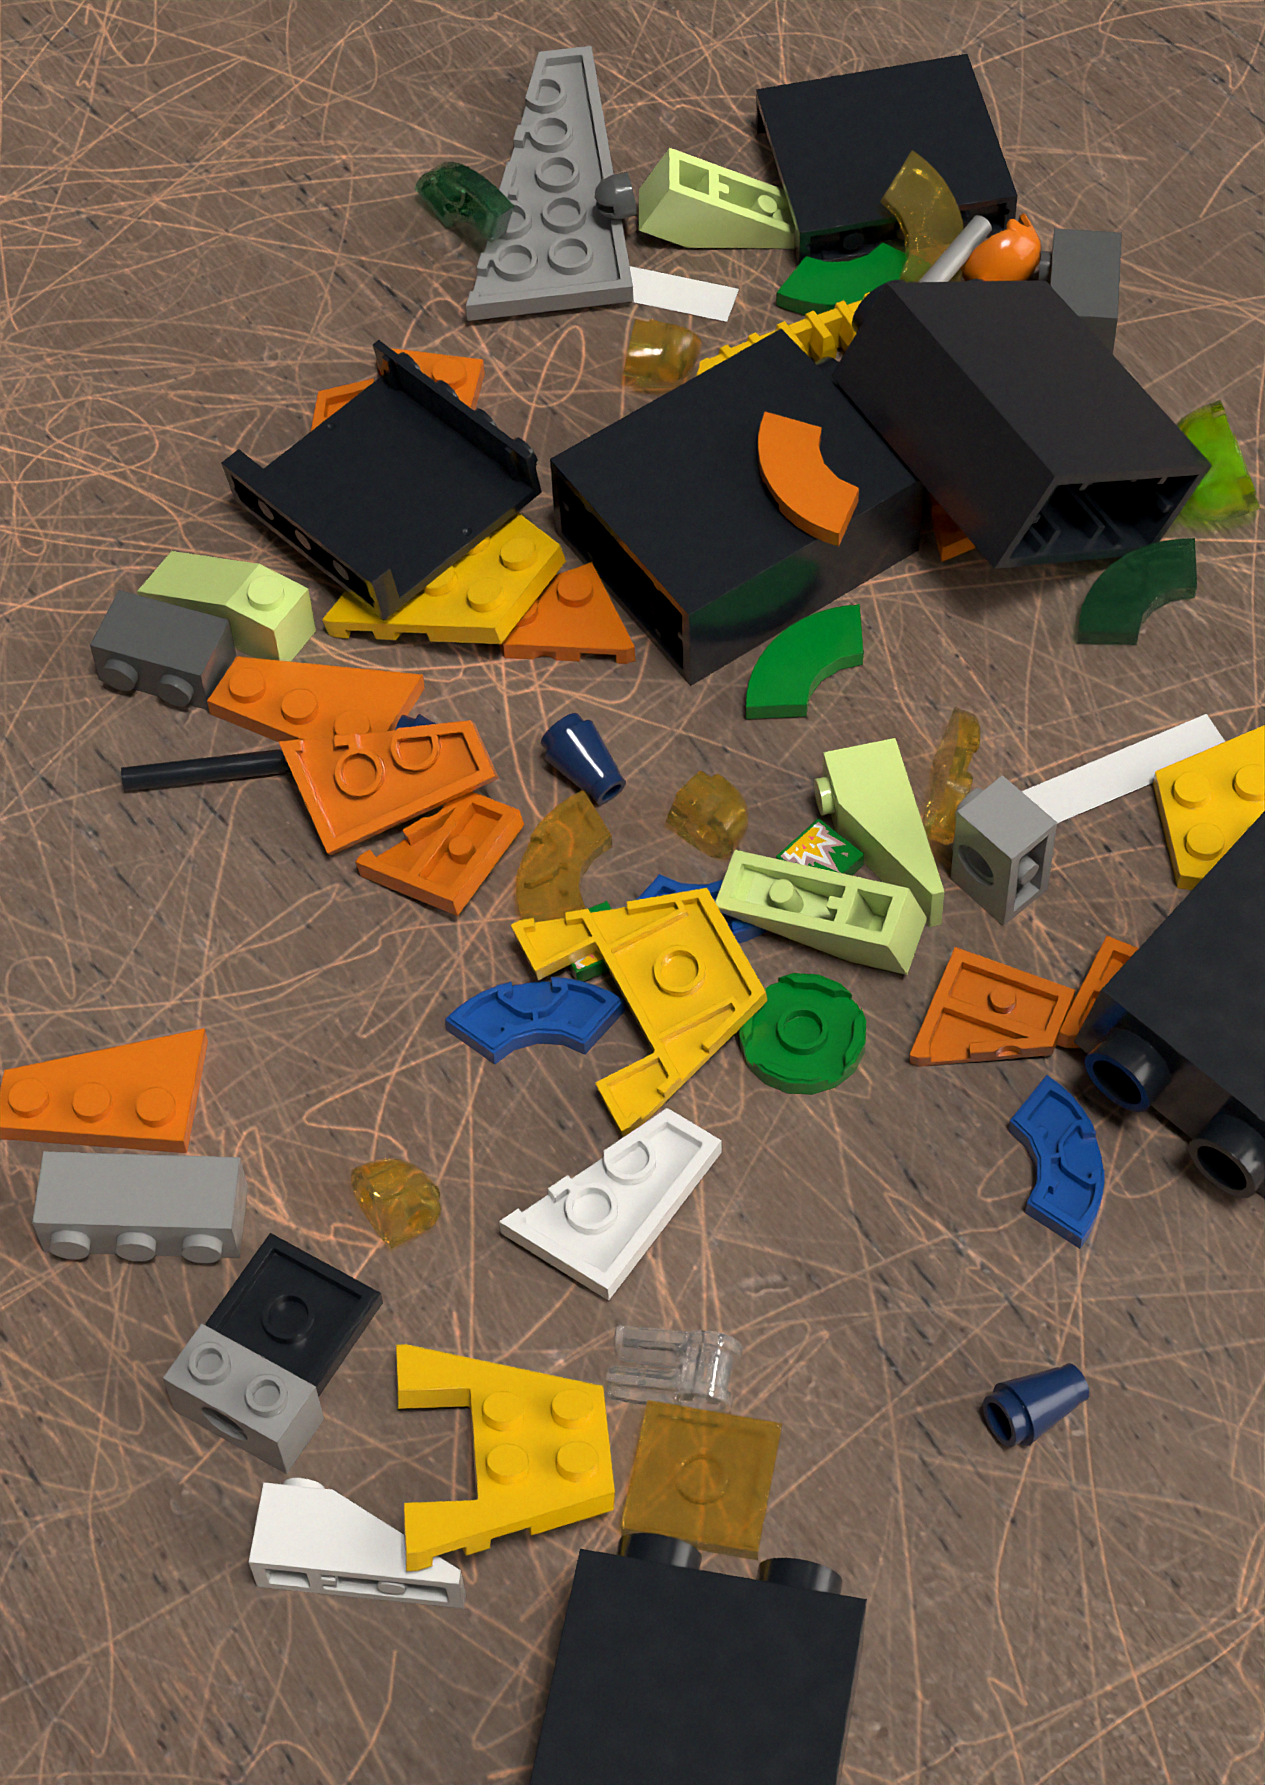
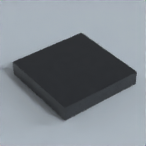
M270 1233L205 1325L316 1386L319 1397L383 1304V1299L379 1291Z

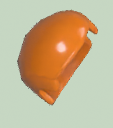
M1021 214L1018 221L1010 219L1007 222L1006 230L992 235L973 250L965 265H962L959 269L964 281L972 279H983L985 281H1028L1040 262L1041 241L1026 214Z

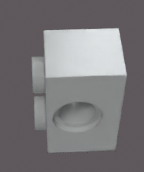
M1002 775L986 789L976 788L961 801L956 810L951 880L1004 926L1048 890L1057 821Z
M202 1323L163 1377L175 1412L285 1474H288L324 1420L316 1386Z

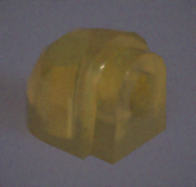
M635 319L623 375L637 378L635 385L641 387L664 389L677 385L693 371L701 351V339L691 330L678 325L652 319L649 322Z
M701 770L676 793L666 822L678 830L677 834L701 852L713 858L723 859L728 858L747 833L749 808L743 795L730 781L719 773L710 777Z
M383 1158L358 1166L351 1171L352 1187L361 1210L383 1242L386 1241L391 1248L428 1230L438 1220L442 1209L439 1203L441 1195L439 1188L418 1166L401 1159Z

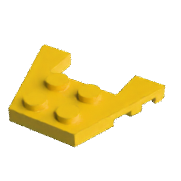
M517 512L386 620L380 618L346 590L322 621L329 636L335 638H349L351 631H373L376 639L396 640L403 632L427 633L429 640L433 642L502 644L565 564L566 559L559 543Z
M1265 725L1155 771L1153 788L1177 888L1193 890L1265 811Z
M707 888L627 901V907L593 913H590L587 908L565 912L564 918L536 923L534 918L511 924L513 934L538 981L596 951L599 952L654 1053L595 1082L597 1090L622 1137L643 1125L767 1002L764 987Z
M407 1344L396 1345L398 1409L464 1406L470 1408L476 1500L404 1503L406 1571H419L432 1567L433 1557L462 1548L466 1556L490 1549L491 1539L527 1528L532 1536L614 1510L615 1488L603 1386Z

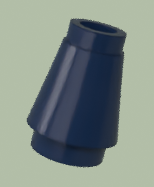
M578 713L569 714L552 725L542 737L540 743L546 750L545 760L589 797H592L598 805L609 802L625 787L626 780L620 774L616 763L592 720L584 721Z
M1067 1363L1061 1367L997 1383L994 1386L993 1394L985 1397L983 1411L991 1431L1003 1445L1012 1447L1019 1443L1023 1446H1030L1078 1407L1080 1403L1088 1400L1089 1387L1082 1372L1074 1364Z

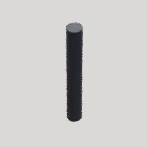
M282 749L121 767L124 791L291 772Z

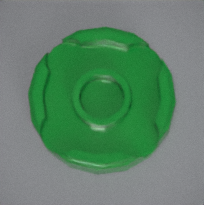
M792 973L779 977L778 983L771 984L765 988L767 1002L740 1028L739 1047L746 1065L764 1084L787 1094L813 1095L836 1088L855 1073L865 1054L867 1020L862 1008L860 1011L858 1004L852 1000V994L841 983L819 974Z

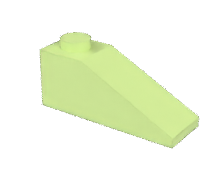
M669 148L639 188V231L687 248L794 249L795 224L785 191L779 187Z
M171 551L137 591L140 596L228 619L235 648L253 658L291 662L316 632L309 589L258 563Z
M896 738L823 752V777L814 779L815 797L820 814H831L835 831L864 853V863L884 883L910 889L926 915V924L929 927L941 925L944 888Z
M734 850L715 901L720 912L846 961L905 975L908 974L927 920L926 915L909 888Z

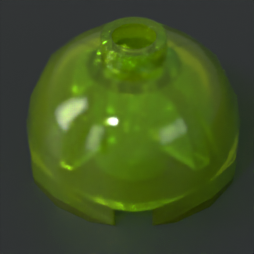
M1221 400L1192 411L1176 423L1180 430L1212 464L1206 476L1185 504L1190 513L1204 520L1223 521L1261 509L1235 433L1230 429L1227 420L1228 415Z

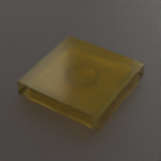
M648 1400L621 1523V1536L631 1533L660 1534L684 1541L697 1550L758 1561L782 1436V1423Z

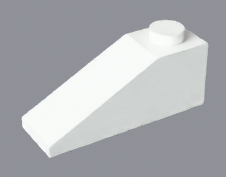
M290 1478L285 1480L283 1484L263 1482L249 1558V1565L257 1587L464 1609L466 1594L461 1570L439 1556L433 1557L432 1567L419 1571H406L404 1534L336 1491L325 1489L322 1484L305 1478Z

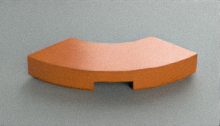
M765 412L758 435V465L762 482H765L769 492L779 504V511L789 521L809 535L839 547L858 504L859 488L839 479L824 464L820 452L822 427Z

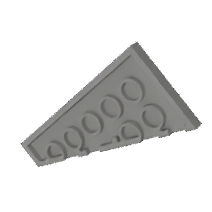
M592 46L538 52L525 97L526 107L520 125H517L513 139L514 149L510 162L507 161L490 219V233L484 253L481 252L477 265L475 286L473 291H470L467 300V321L634 301L633 283L622 219H609L603 216L596 208L597 201L594 198L597 185L601 180L614 175Z

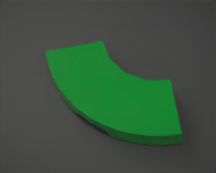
M885 243L880 244L868 255L851 261L825 262L806 256L777 291L776 305L804 315L814 310L818 315L834 309L835 304L843 300L847 305L863 300L864 294L892 280L919 282L931 265Z
M860 604L830 608L803 618L780 633L766 647L754 666L749 680L746 698V719L807 717L810 697L821 681L841 669L863 665L864 650Z

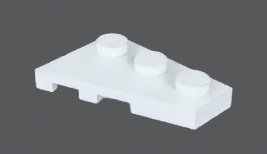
M668 1108L605 1149L602 1159L572 1179L567 1175L549 1187L548 1195L523 1212L518 1208L500 1220L501 1234L609 1301L722 1153L720 1139Z

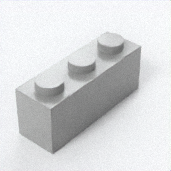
M43 1151L32 1224L43 1251L51 1252L65 1259H81L92 1253L117 1254L121 1258L131 1261H147L157 1255L183 1256L185 1259L196 1263H213L220 1260L221 1257L240 1258L248 1184L240 1157Z

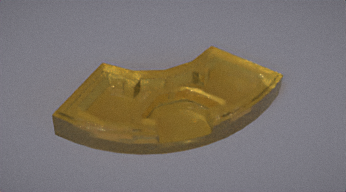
M912 150L880 202L896 216L905 235L906 260L899 279L906 282H919L961 233L964 226L959 207L944 179L924 158ZM964 264L949 282H960Z
M957 707L953 710L932 763L934 769L933 783L922 818L927 838L945 845L952 843L955 837V813L961 801L969 794L973 781L972 774L966 771L973 753H976L980 746V724L976 715Z
M584 790L557 805L543 818L530 836V843L523 855L516 877V895L520 920L534 918L536 923L564 918L565 912L585 909L580 893L582 878L593 860L613 846L610 831Z

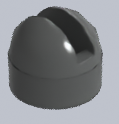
M628 172L610 175L601 180L595 189L594 196L597 201L596 208L609 219H624L637 216L634 193Z

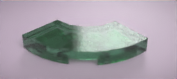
M443 162L423 174L417 181L415 190L445 226L450 228L457 222L463 221L475 228L491 243L507 232L514 205L495 185L470 167L456 162Z
M1195 538L1165 540L1149 544L1124 555L1111 564L1097 578L1086 595L1079 618L1077 644L1137 645L1140 628L1153 611L1172 601L1195 598L1197 590Z

